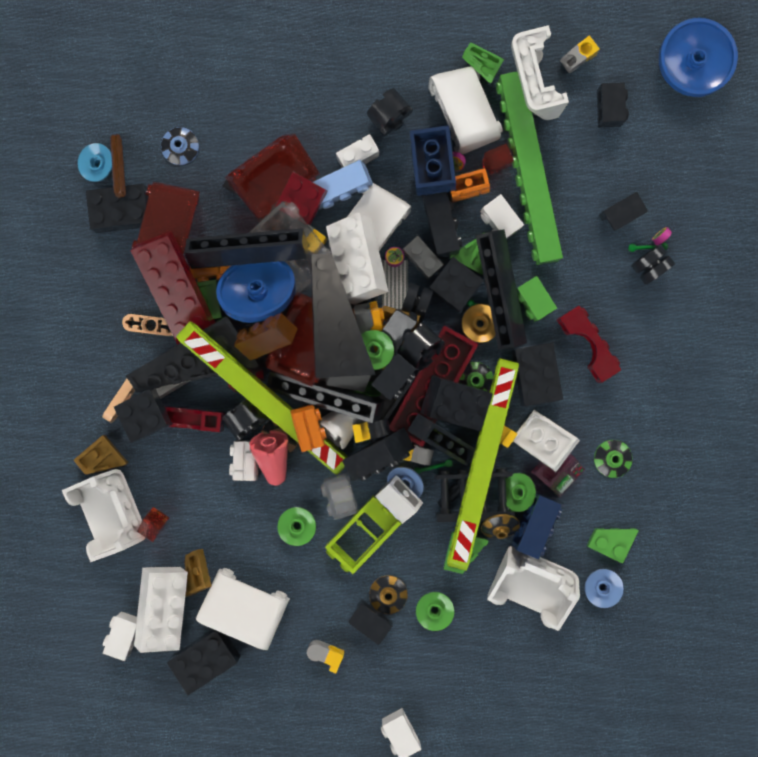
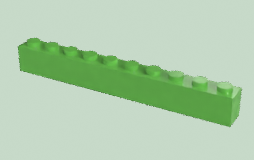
M518 71L502 74L498 82H496V90L502 99L500 101L501 112L505 113L504 128L505 131L509 132L508 147L513 151L512 165L517 170L516 184L517 187H520L522 193L519 197L521 205H524L525 213L523 214L524 222L529 226V231L527 232L528 240L533 245V250H531L532 259L536 261L537 265L560 261L563 255L533 115L527 108Z

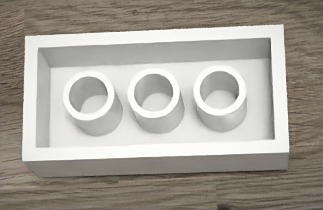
M358 212L326 226L332 255L349 302L355 305L387 293L388 288L371 217Z
M181 567L142 568L134 646L140 653L174 651L180 648L188 574Z

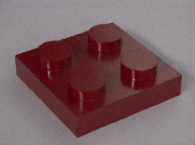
M292 172L276 207L305 224L311 225L328 190Z

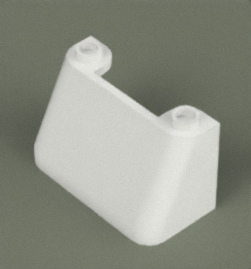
M549 25L520 32L514 36L511 43L527 108L544 120L559 118L569 103L567 93L560 94L556 92L554 86L544 88L538 64L543 57V43L551 36Z
M472 66L433 75L430 77L428 86L431 96L435 95L436 102L438 101L452 133L451 138L456 145L454 150L461 154H466L499 140L501 132H503L501 123L496 121L480 84V74Z
M373 183L367 191L362 193V198L347 217L358 212L371 217L380 251L398 225L400 226L402 219L405 220L410 214L411 206Z
M113 469L62 490L68 504L72 506L81 505L94 540L90 541L86 546L90 562L123 551L145 539V526L126 479L120 470Z
M510 546L504 555L488 592L487 600L496 605L505 604L507 599L541 613L543 624L548 628L559 631L580 598L579 578L573 571L541 557L538 560Z
M227 568L219 569L211 585L212 587H210L197 614L196 620L207 627L256 648L268 650L290 598L281 591L268 594L236 580L232 570Z

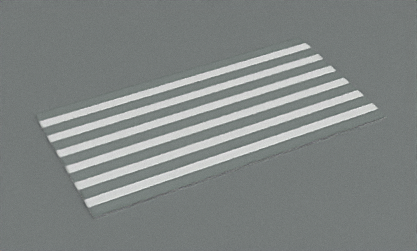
M382 260L388 292L382 294V309L384 305L401 309L408 291V260H404L398 267H391L385 260Z

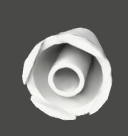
M331 411L318 422L320 428L324 427L326 436L336 446H341V449H344L354 435L352 424L360 423L363 420Z

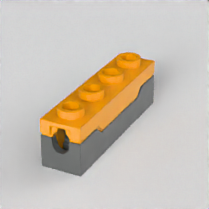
M377 301L354 305L356 322L361 334L369 330L382 331L385 326L381 324V320L384 319L382 307L378 308ZM373 345L370 347L371 352L378 350L377 346ZM384 368L374 370L376 375H371L369 382L374 381Z

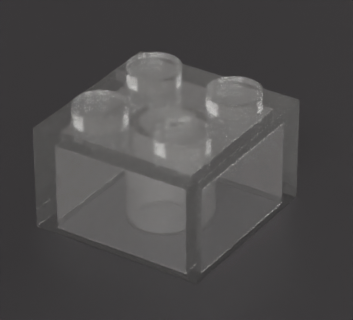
M344 472L325 478L321 490L323 496L327 497L329 501L327 505L329 516L333 515L334 520L356 514L358 506L348 473Z

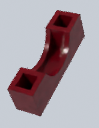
M576 306L557 318L556 321L566 335H580L590 343L592 359L587 368L597 383H603L621 371L619 367L620 362L616 356H612L608 343L598 335L599 330L594 323L591 324L587 311L583 307Z
M165 407L173 424L168 427L211 432L224 431L225 423L222 418L226 412Z

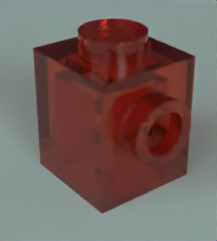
M507 143L485 152L482 160L483 167L486 171H489L490 175L512 166L514 162Z
M153 507L142 520L137 532L154 542L163 531L169 517Z

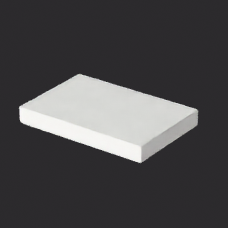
M533 410L517 431L518 435L513 440L514 443L555 472L580 441L577 437L536 410Z

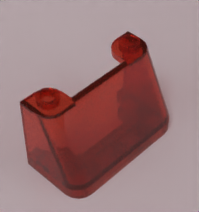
M284 134L231 171L225 178L255 217L264 219L271 214V205L279 200L292 172L311 182L316 181L315 177L320 173L295 134Z
M153 181V184H149L146 195L149 198L138 240L133 241L132 248L138 243L172 230L184 254L186 238L189 237L200 192Z
M297 292L285 316L298 328L291 344L270 352L265 364L268 369L312 387L320 379L315 378L312 298Z

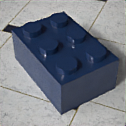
M449 125L410 131L417 196L456 191Z
M536 493L532 506L524 511L519 522L520 528L514 534L511 545L517 551L539 560L540 556H543L546 551L548 537L550 538L554 532L553 524L562 513L561 504Z

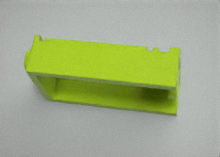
M372 495L326 544V553L332 559L336 558L340 562V567L348 573L350 571L354 574L401 525V522ZM364 512L384 530L378 538L362 524L361 520H358ZM355 521L358 526H361L375 540L356 562L335 543Z

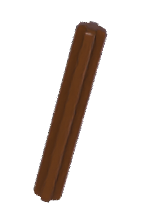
M119 134L111 135L110 144L113 189L115 196L120 198L125 197L126 189L122 139Z

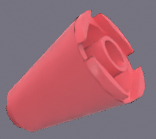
M271 430L270 434L266 435L263 432L259 433L249 443L250 451L265 479L274 486H278L286 480L289 443L287 435L276 430Z

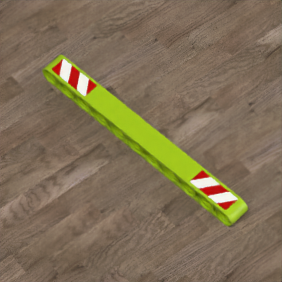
M189 321L177 334L176 338L298 442L290 413L294 409L202 329ZM328 438L323 440L324 446L308 450L336 475L345 468L342 460L348 456Z
M501 358L497 362L490 393L493 395L482 429L479 432L447 559V566L465 571L468 569L519 363Z

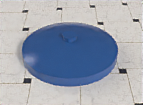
M706 18L688 19L676 25L664 38L659 50V67L665 81L677 92L692 97L707 96L721 89L733 76L738 61L737 46L730 32L718 22Z
M284 261L232 265L223 273L216 289L217 299L222 310L229 317L241 322H261L270 316L280 314L288 307L296 292V280L292 269Z

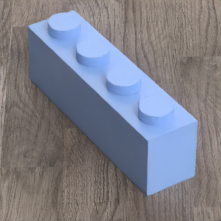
M361 160L313 182L328 190L319 209H328L334 206V202L348 200L352 197V194L356 192L363 193L369 189V186L373 185L366 165Z

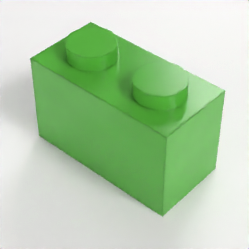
M537 276L517 288L519 304L524 305L526 308L525 314L530 320L533 319L536 322L557 309Z

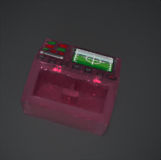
M569 454L556 472L540 461L531 473L561 498L584 472L585 468L573 455Z

